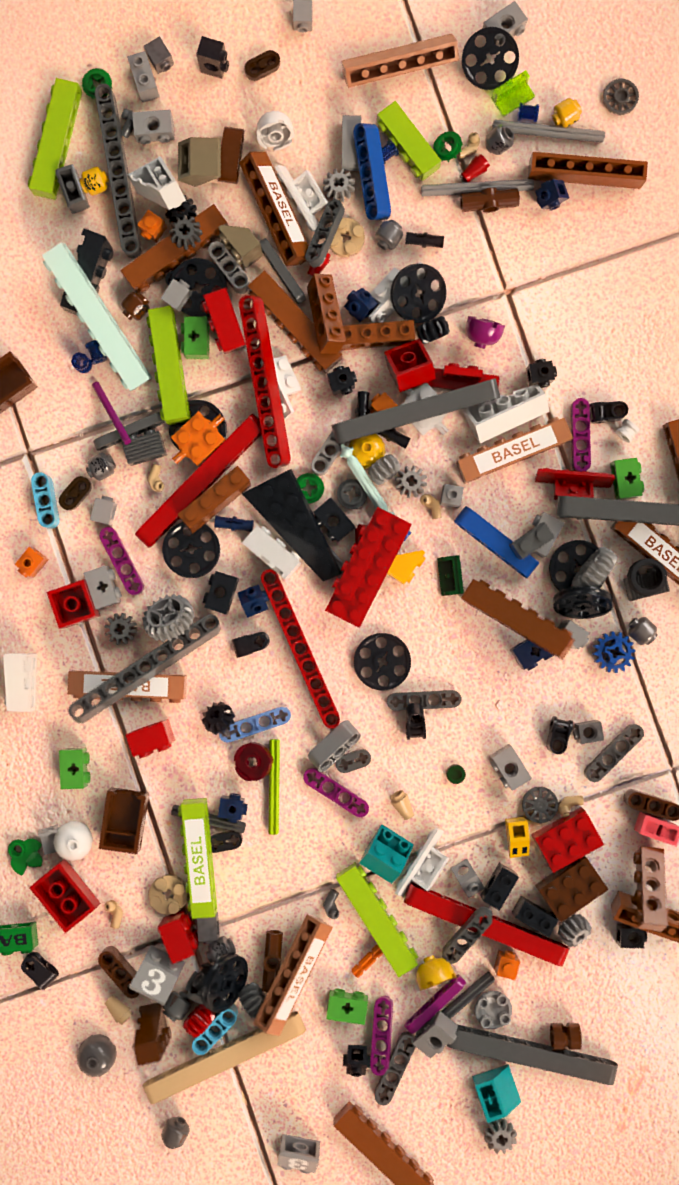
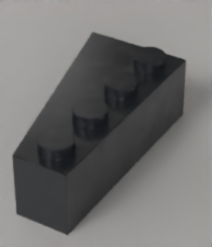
M83 228L81 235L85 236L82 245L78 244L76 251L78 252L77 262L97 293H99L100 280L105 277L106 265L108 261H111L114 252L104 235ZM64 291L60 306L64 311L77 315V309L74 305L71 306L65 297L67 294Z

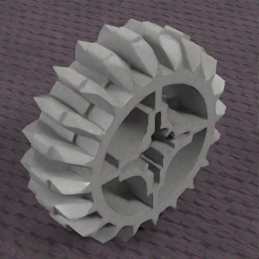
M600 547L576 573L572 580V586L598 587L616 565L617 555L610 548Z
M166 594L165 598L159 597L158 601H153L152 606H147L148 611L144 612L142 620L144 629L151 638L156 641L161 640L162 642H165L167 639L171 642L172 638L178 639L180 634L184 635L185 630H190L189 625L193 624L195 616L193 607L186 598H183L181 595L176 596L172 594L168 596Z

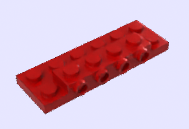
M379 507L376 508L367 527L363 526L358 535L361 537L359 543H354L350 550V554H352L350 561H345L341 568V571L344 572L341 579L336 578L332 586L335 591L325 611L360 628L412 526L411 523Z

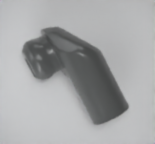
M125 108L121 114V117L126 120L121 134L128 139L133 130V111Z
M331 889L323 903L326 915L335 920L339 917V911L335 904L339 892Z

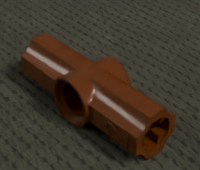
M486 188L481 192L466 193L460 196L462 212L482 210L484 213L498 211L500 208L519 207L520 204L518 188L506 190Z
M279 930L266 931L262 991L266 993L269 992L281 967L283 932ZM269 958H275L277 960V964L271 965L268 963L267 960Z

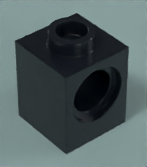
M617 923L616 943L620 948L644 949V942H647L646 931L627 924ZM636 932L635 938L629 940L630 933Z

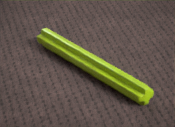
M270 739L269 752L273 756V763L269 772L268 833L270 835H277L279 833L280 740Z

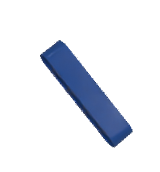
M357 123L353 130L366 216L369 220H387L391 215V205L379 129L375 124Z
M465 506L454 520L455 524L523 577L528 579L539 565V562L531 555L519 560L509 546L513 541L471 508Z

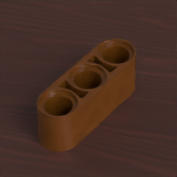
M224 127L221 145V177L217 178L218 182L238 183L239 162L241 161L244 143V129Z
M635 789L627 790L624 794V802L633 809L671 821L679 820V805L670 800ZM638 795V801L632 804L631 797ZM655 800L656 807L654 809H650V802ZM674 806V813L668 815V809Z
M107 946L98 957L100 967L126 997L131 999L138 997L140 993L129 988V984L132 983L137 973L136 970L117 948ZM104 954H110L113 960L108 961ZM117 969H123L125 975L118 974Z

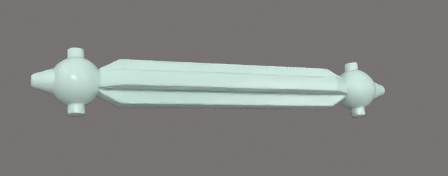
M341 444V454L339 456L347 458L348 466L374 507H379L395 515L394 512L388 511L387 504L363 466L352 455L353 447L350 448Z

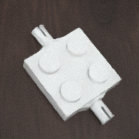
M424 383L418 389L403 391L407 397L401 405L438 394L428 383ZM448 413L411 423L422 436L435 427L443 436L449 431L442 423Z

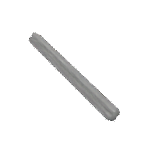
M494 120L492 130L498 125L508 126L514 134L599 143L605 140V131L564 128L562 126Z
M517 179L428 184L421 186V195L423 197L461 195L481 192L486 188H496L497 190L518 188V191H532L534 180Z

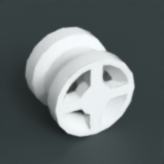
M625 419L622 422V426L615 430V433L620 439L630 443L633 440L632 437L638 434L640 429L635 423Z

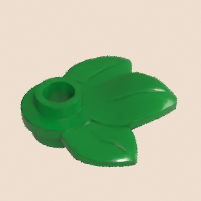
M33 838L25 841L21 839L13 840L8 846V853L12 857V869L22 876L27 866L41 867L42 856L38 850L42 847V844ZM16 846L21 847V852L16 851Z

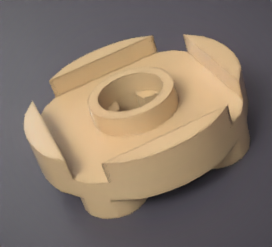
M342 218L331 243V251L342 258L358 254L364 246V228L354 219ZM349 234L351 240H346V242H343V238L341 236Z
M166 874L156 879L149 889L150 906L161 914L177 913L183 908L188 898L184 881L172 874ZM171 890L173 898L166 899L163 892Z

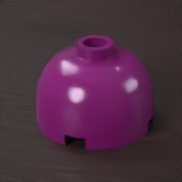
M468 316L466 335L471 341L475 342V347L485 349L486 345H494L501 339L505 325L484 318L478 320L475 316Z

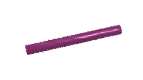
M94 382L92 387L125 445L130 444L131 439L99 382Z

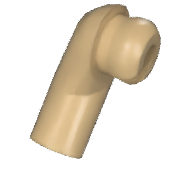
M472 132L469 134L467 146L461 148L462 152L458 153L460 159L477 152L480 144L478 133Z
M152 464L147 481L152 490L160 492L164 489V483L159 478L162 467Z
M430 494L421 496L420 502L431 509L432 519L442 518L439 500Z
M583 796L565 797L558 806L560 815L567 817L570 815L569 812L573 806L584 805Z
M110 900L105 903L104 909L112 915L110 927L119 929L123 910L116 901Z

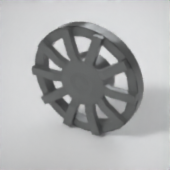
M624 78L611 81L603 93L605 107L610 113L612 112L618 116L630 113L639 101V91L636 85ZM619 83V88L616 89L614 84ZM622 83L627 84V88H622ZM611 87L615 93L608 92V89ZM631 87L634 92L629 94L628 90ZM607 95L613 98L607 100ZM635 96V101L630 100L629 97ZM626 102L633 104V106L629 108Z
M534 787L524 795L522 809L526 817L531 821L540 824L552 820L558 812V799L550 789ZM539 790V797H536L533 792ZM542 790L548 792L544 798L542 797ZM530 794L534 798L533 801L527 799ZM552 795L554 799L547 801L548 797ZM527 802L532 804V806L526 808L525 804ZM555 803V808L549 807L548 804ZM534 809L535 811L529 816L527 811ZM546 810H551L553 813L549 815ZM537 812L539 813V820L534 819ZM543 812L547 816L546 819H542Z

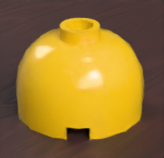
M376 433L351 440L348 446L350 448L353 447L352 455L359 460L364 470H368L372 464L381 457H384L386 453L385 444Z
M434 955L424 958V963L416 971V980L420 991L442 984L446 980L449 981L456 978L451 964L446 959L435 958Z

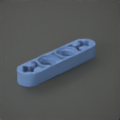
M282 706L234 722L235 724L229 726V731L235 730L234 725H237L240 736H237L236 732L231 735L230 739L220 733L219 737L223 742L228 743L286 724L291 718V712L287 707ZM280 710H283L284 713L287 712L288 715L285 717V720L278 718L275 719L277 723L273 724V718L270 713L273 712L274 716L280 714ZM262 716H267L270 720L269 725L266 727L259 724V718ZM244 722L251 724L252 729L248 733H244L241 730V724Z

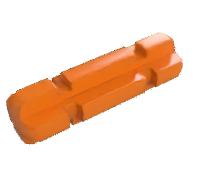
M375 945L372 948V952L369 951L359 961V964L352 968L354 976L359 978L364 970L366 971L376 961V958L383 954L378 945Z

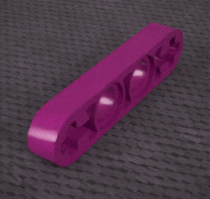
M578 398L571 405V434L573 437L571 446L572 467L574 471L581 472L587 471L591 466L590 405L586 399ZM581 403V406L585 407L581 411V416L585 415V417L575 418V416L579 415V409L575 406ZM578 421L585 423L584 431L576 429L575 425ZM578 440H583L586 443L584 450H579L576 447ZM586 453V455L582 456V462L586 463V465L581 469L577 465L580 461V455L576 456V454Z
M111 527L103 528L99 535L100 540L126 591L131 595L141 594L144 590V583L118 532ZM107 531L114 534L111 536L113 542L118 541V544H114L110 548L108 547V545H111L110 540L104 538L107 535ZM117 547H120L123 551L120 558H115L112 554L113 550ZM125 564L131 566V572L128 575H124L121 572V568ZM134 574L136 578H132L134 583H139L140 585L137 587V592L130 589L133 586L131 581L128 580L126 582L125 580L126 578H131Z
M309 768L305 771L303 779L308 786L357 817H364L368 814L369 805L363 798L324 773L319 772L316 768ZM313 772H315V777L320 780L321 777L325 779H323L320 783V786L317 787L315 786L318 784L317 781L312 780L310 782L308 780V773L312 774ZM331 782L334 789L331 792H325L323 790L324 783ZM343 792L348 793L350 796L349 801L346 803H342L339 800V795ZM353 798H356L354 803L357 805L364 804V812L360 811L358 813L357 807L354 805L351 808L348 807L352 803Z
M457 974L456 978L447 982L407 1020L405 1028L411 1034L416 1033L463 989L466 981Z
M386 995L379 997L374 1005L370 1069L377 1076H382L386 1073L390 1062L393 1001ZM384 1000L385 1004L389 1007L385 1009L384 1015L378 1016V1014L381 1015L383 1013V1007L379 1004ZM384 1020L388 1026L387 1030H380L378 1028V1021ZM378 1040L385 1042L386 1049L384 1051L377 1048L376 1042ZM385 1055L381 1058V1065H384V1067L378 1070L379 1068L375 1064L379 1062V1056Z

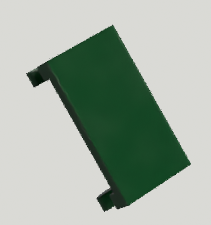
M460 555L437 558L441 596L464 594Z

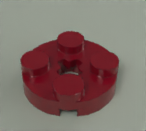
M251 742L242 745L234 756L235 770L246 781H258L265 778L271 771L273 756L260 743ZM250 757L256 759L257 765H250Z

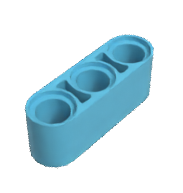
M42 472L35 473L31 478V485L38 522L43 527L49 529L56 528L59 525L60 518L52 478ZM44 477L46 479V483L44 486L40 487L38 482L41 478ZM48 496L49 503L43 506L42 499ZM48 515H52L53 520L47 525L45 518Z
M235 1004L221 1013H216L212 1024L209 1025L203 1034L194 1038L192 1043L194 1053L197 1055L207 1053L235 1024L238 1016V1008ZM231 1012L233 1017L227 1018L224 1013ZM217 1026L220 1031L214 1032L211 1027ZM204 1040L206 1045L201 1046L197 1041Z

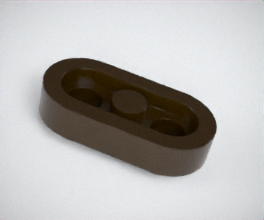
M268 50L248 60L244 67L246 77L251 81H258L277 71L281 64L279 54L276 51ZM270 61L274 62L273 65H269L268 63ZM253 70H257V71H258V72L255 73V74L251 73Z
M82 476L76 477L60 495V506L68 511L75 510L91 492L92 484L90 480ZM84 483L85 489L80 490V485ZM72 498L73 503L68 505L67 500Z

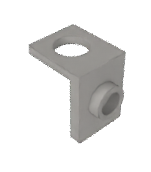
M58 824L38 830V837L41 839L44 855L56 852L53 841L55 833L58 832Z
M468 859L451 868L468 898L485 889ZM461 867H468V872L465 875L458 874Z

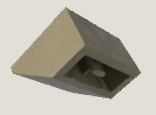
M190 137L178 142V181L196 187L221 177V139Z
M220 225L218 227L220 232L218 236L221 243L224 244L228 251L230 250L239 266L242 265L244 269H247L263 256L261 243L249 228Z

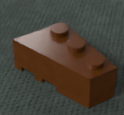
M159 1003L139 1006L141 1017L137 1018V1024H140V1029L135 1031L133 1043L137 1067L161 1062L164 1053H166V1047L169 1045V1040L172 1038L171 1029L167 1027L165 1015L163 1014L164 1009Z

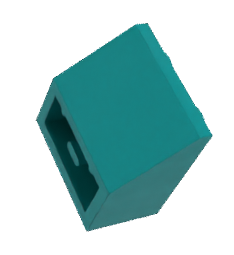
M381 825L367 846L359 864L392 884L402 873L414 844L386 826Z
M509 1064L472 1076L487 1123L507 1117L521 1103Z

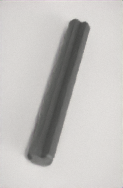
M179 805L172 807V816L179 817ZM208 813L211 826L238 833L245 832V822H227L226 818H218V815Z
M490 972L485 973L441 1012L451 1019L495 981L494 976Z

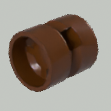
M551 1023L550 1042L552 1049L564 1050L565 1047H568L569 1050H580L582 1047L580 1024L567 1023L564 1026L562 1023Z

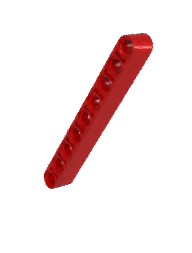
M244 295L239 300V309L266 460L272 468L285 467L290 463L291 456L264 303L259 296Z
M251 414L136 531L135 536L148 548L152 547L180 519L178 514L206 492L262 435L259 418L255 414Z
M271 569L265 570L261 574L262 584L320 717L326 727L335 728L340 723V715L277 572ZM273 573L275 581L270 584L266 583V574ZM276 590H280L283 593V598L280 601H275L272 597ZM283 608H288L291 612L290 617L287 619H283L280 616V611ZM291 625H295L298 628L296 636L288 634V628ZM298 643H303L306 646L305 653L299 654L296 652L295 647ZM305 661H311L314 664L312 671L304 670L303 663ZM312 679H319L322 683L321 687L314 689L311 686ZM321 696L328 697L329 704L327 706L319 704L318 699ZM327 715H336L337 721L334 724H329L326 721Z
M410 883L403 901L413 908L460 927L477 909L435 891H426L414 883ZM494 915L491 925L482 934L492 940L560 967H563L570 950L567 945ZM475 927L467 928L468 930L473 932L478 931V929Z

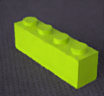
M396 100L377 114L376 125L379 131L387 135L390 145L393 148H397L400 152V158L404 163L407 162L410 165L411 172L416 178L419 177L421 181H424L440 169L441 159Z

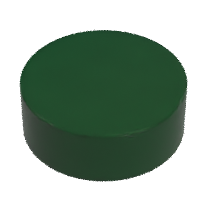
M453 764L448 767L446 776L451 783L460 784L464 781L466 772L461 765Z

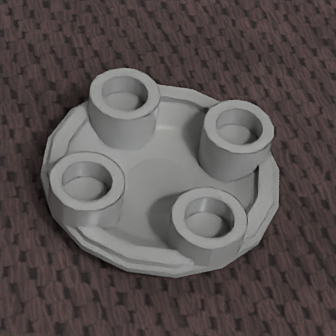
M488 991L477 999L474 1013L477 1021L483 1028L497 1029L510 1023L512 1005L510 999L504 993Z

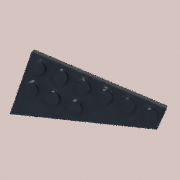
M292 469L242 493L323 582L342 573Z

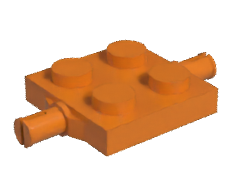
M198 411L171 437L180 450L172 459L178 464L186 456L199 466L225 441L217 429V426L225 419L219 414L210 421Z

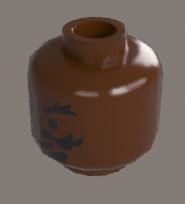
M139 291L137 293L131 292L121 303L124 309L122 313L130 321L132 318L139 321L150 309L148 305L150 302Z

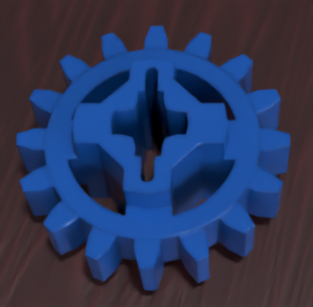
M610 631L609 636L603 633L604 639L597 638L596 640L599 644L593 645L597 649L596 652L592 653V655L597 656L594 662H600L599 668L603 669L606 667V672H610L612 669L613 673H618V668L621 671H625V665L631 666L629 660H635L631 653L636 652V650L630 647L634 643L627 642L628 636L622 638L621 632H618L616 636L614 631ZM613 639V641H611V644L607 646L604 645L607 641ZM607 649H614L617 653L621 655H613L612 653H610V651H607ZM602 653H604L606 660L603 659ZM623 659L621 663L615 665L617 660Z

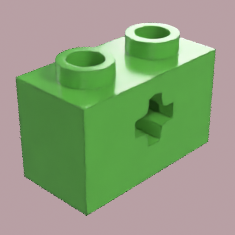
M184 317V323H181V334H184V342H181V353H184L186 359H209L208 317ZM194 335L198 336V338H196V341L192 340V338H194Z
M637 457L611 462V474L615 475L613 481L615 500L643 496L644 483L640 479L642 467ZM626 476H627L628 478H631V481H630V482H629V480H625V477H626Z
M87 747L59 750L60 789H84L90 783L91 775L89 771L87 772L90 754L87 752ZM72 766L79 767V770L72 769Z
M339 988L330 990L326 1019L365 1025L368 995L359 991L348 993ZM346 1003H350L349 1008H345Z

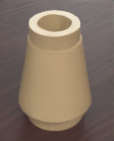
M399 790L390 796V803L404 820L414 816L407 793Z
M113 995L104 1003L115 1022H119L121 1025L133 1014L130 1011V1007Z

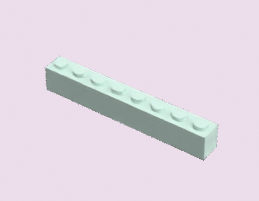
M60 242L42 255L44 266L55 275V283L66 292L67 295L65 297L67 301L77 309L78 312L76 314L82 323L85 322L89 327L87 330L89 335L100 344L98 346L99 350L104 356L107 355L111 361L109 365L115 373L118 372L122 379L120 381L124 388L133 391L152 379V376L67 245Z

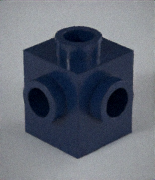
M548 180L542 183L541 187L535 191L538 205L541 209H549L550 211L558 209L561 203L570 198L563 180Z
M362 287L357 291L353 290L346 299L348 301L344 307L351 316L362 322L369 317L379 303Z
M259 584L237 593L247 618L268 610L266 603L269 601L268 595L265 590H261Z
M230 793L229 796L222 795L218 818H226L227 822L233 823L242 820L243 815H247L248 808L245 798H241L240 794Z

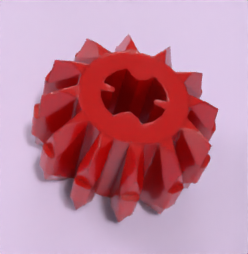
M199 1004L184 1020L183 1028L192 1037H199L212 1024L216 1013L207 1009L203 1004Z

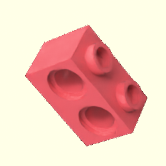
M641 811L639 812L634 827L635 831L677 847L679 841V826L677 824Z

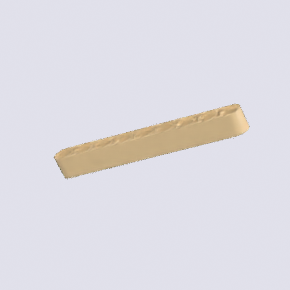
M294 1011L290 1014L280 1036L267 1034L260 1028H257L208 1051L204 1055L193 1058L147 1080L142 1087L150 1104L158 1103L302 1035L307 1029L299 1012Z

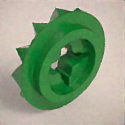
M91 69L83 76L82 88L85 94L92 99L95 98L96 89L93 80L100 84H107L112 89V79L103 69Z
M453 131L444 132L437 137L433 150L441 159V162H450L453 158L457 159V154L462 152L461 147L463 143L461 137ZM445 143L451 146V151L446 149Z
M305 473L297 478L301 489L306 487L307 481H309L311 486L317 487L311 491V496H309L307 491L302 490L308 503L312 504L322 497L324 484L319 476L313 473Z

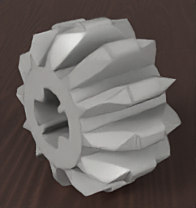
M343 168L340 173L337 172V169H334V174L328 172L327 179L323 180L325 185L323 191L327 193L328 199L332 197L333 200L340 198V201L343 203L344 197L350 199L351 193L355 191L353 186L355 180L350 179V172L344 174Z
M388 454L372 464L368 469V474L376 485H381L392 479L400 471L401 465L396 457Z
M414 465L411 471H409L408 466H405V473L400 470L398 474L401 477L395 478L396 482H401L395 486L396 489L403 488L400 495H403L406 491L407 498H410L411 492H413L415 498L418 497L417 491L420 493L424 492L421 486H427L426 482L421 481L425 480L427 476H420L423 471L421 468L418 472H415L416 466ZM412 477L416 485L409 486V482H406V479L409 480Z
M573 914L570 918L563 921V924L558 928L560 939L569 948L577 947L578 944H582L584 940H587L592 929L590 923L581 914Z
M504 1118L501 1122L496 1120L494 1124L492 1122L488 1123L490 1128H485L484 1130L486 1134L484 1140L488 1143V1148L490 1150L494 1149L496 1154L500 1150H502L503 1154H506V1149L512 1151V1145L517 1144L515 1138L517 1132L513 1129V1124L511 1122L507 1123V1120Z

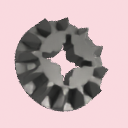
M348 479L338 487L337 499L343 507L357 509L365 503L367 494L357 479ZM354 486L355 493L360 497H353V500L349 502V495L344 492H351Z

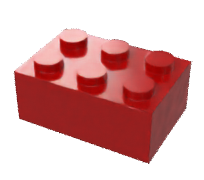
M226 288L203 295L205 300L202 301L206 314L210 313L212 319L208 321L212 332H217L218 338L215 341L219 351L223 350L224 354L245 348L246 344Z
M582 807L570 812L569 816L561 817L531 834L553 873L604 846L589 815Z
M65 859L29 887L64 933H67L101 904Z

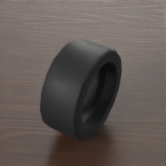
M652 558L641 559L634 562L629 568L627 582L630 588L637 594L654 595L665 587L667 571L658 560ZM643 566H651L658 573V581L651 588H643L636 581V573Z

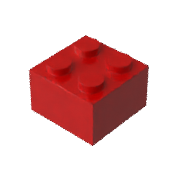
M420 338L384 351L387 368L399 392L436 379L433 362Z
M84 579L47 592L59 629H65L100 617L99 610L94 607L86 580Z
M169 719L131 731L125 735L132 757L139 756V759L151 755L155 749L158 752L167 750L169 747H172L171 743L176 741Z
M185 909L163 917L157 927L172 964L194 956L199 946L198 932L193 930L191 925L193 924L190 913H186Z

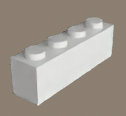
M538 384L515 390L513 395L507 396L502 394L500 395L501 398L462 409L474 436L480 444L550 412L546 393Z

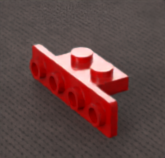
M449 363L443 369L434 368L436 379L427 382L432 388L456 390L496 379L499 387L500 377L483 374V370H480L478 366L469 365L467 368H463L459 364Z
M539 468L535 476V482L554 484V500H558V496L594 498L593 487L611 488L615 479L614 474Z

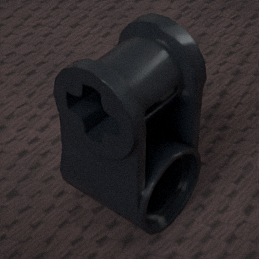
M623 401L591 403L590 408H592L593 417L591 424L622 420L628 414V405ZM614 407L621 408V416L614 413Z
M258 632L241 636L231 641L236 657L240 658L263 650L269 645L270 638L265 632ZM258 636L265 639V642L262 643L263 646L260 643H256Z
M411 703L406 708V739L410 740V738L419 737L426 739L423 706L419 703Z
M557 716L552 717L546 747L551 753L563 754L566 751L573 728L572 720L565 721L557 719ZM559 740L561 744L558 750H554L552 747L553 742Z
M38 952L27 954L21 963L22 971L42 990H45L59 976L58 970Z

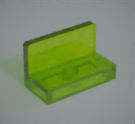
M526 70L493 90L491 99L503 117L535 97V94L528 85L530 75Z

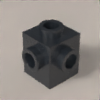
M539 359L535 363L529 364L526 368L529 386L538 384L541 388L549 387L555 380V377H557L556 366H553L552 360Z
M339 366L333 369L334 372L327 374L333 396L340 393L347 395L353 392L352 389H355L357 378L355 372L350 371L349 366L346 368Z
M348 1045L347 1054H343V1066H346V1074H350L353 1077L366 1075V1068H370L371 1056L367 1055V1046Z

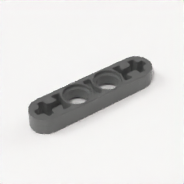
M334 199L326 205L305 254V258L311 267H318L324 262L345 213V208L338 199ZM332 222L330 227L325 228L328 223ZM326 238L323 243L318 244L321 239Z
M267 238L259 241L262 253L295 302L299 305L305 301L306 297Z
M160 412L126 425L124 428L129 436L139 435L164 424L165 421L161 419ZM117 430L96 438L93 442L97 451H100L123 441Z
M455 690L400 692L390 694L387 698V705L395 711L406 710L407 707H403L404 703H398L397 707H394L392 703L390 704V700H393L394 696H397L398 700H404L403 695H407L406 704L408 706L410 704V697L417 695L420 698L419 704L423 706V709L455 708L460 705L462 697ZM445 693L444 697L447 698L451 697V694L454 693L458 700H455L454 704H451V701H444L445 705H442L443 699L441 694ZM432 694H436L439 697V702L436 705H431L428 702V698Z
M637 724L628 725L585 768V777L591 782H599L644 737L643 728ZM632 728L635 730L638 729V736H632L629 739L632 741L631 743H629L627 739L623 738L624 736L629 738L632 735ZM624 741L626 744L625 750L617 751V742ZM607 754L612 756V762L609 765H605L602 761L603 757ZM597 762L605 768L604 770L600 768L596 772L598 775L597 777H590V770H596L599 767L598 765H596Z
M487 907L476 909L443 947L442 958L446 959L450 964L457 963L491 925L492 911ZM475 927L478 931L470 932L467 928ZM463 939L467 943L462 945L459 944L457 940Z
M408 1031L401 1033L390 1056L389 1068L381 1076L375 1088V1100L379 1105L384 1106L391 1102L416 1048L413 1044L408 1043L405 1048L406 1052L403 1050V1040L410 1038L411 1043H413L415 1038L414 1034ZM402 1055L405 1061L402 1064H397L394 1061L395 1056ZM388 1073H395L397 1076L396 1080L393 1082L386 1079ZM386 1085L388 1087L386 1090L387 1097L384 1096L382 1099L379 1093L384 1092Z

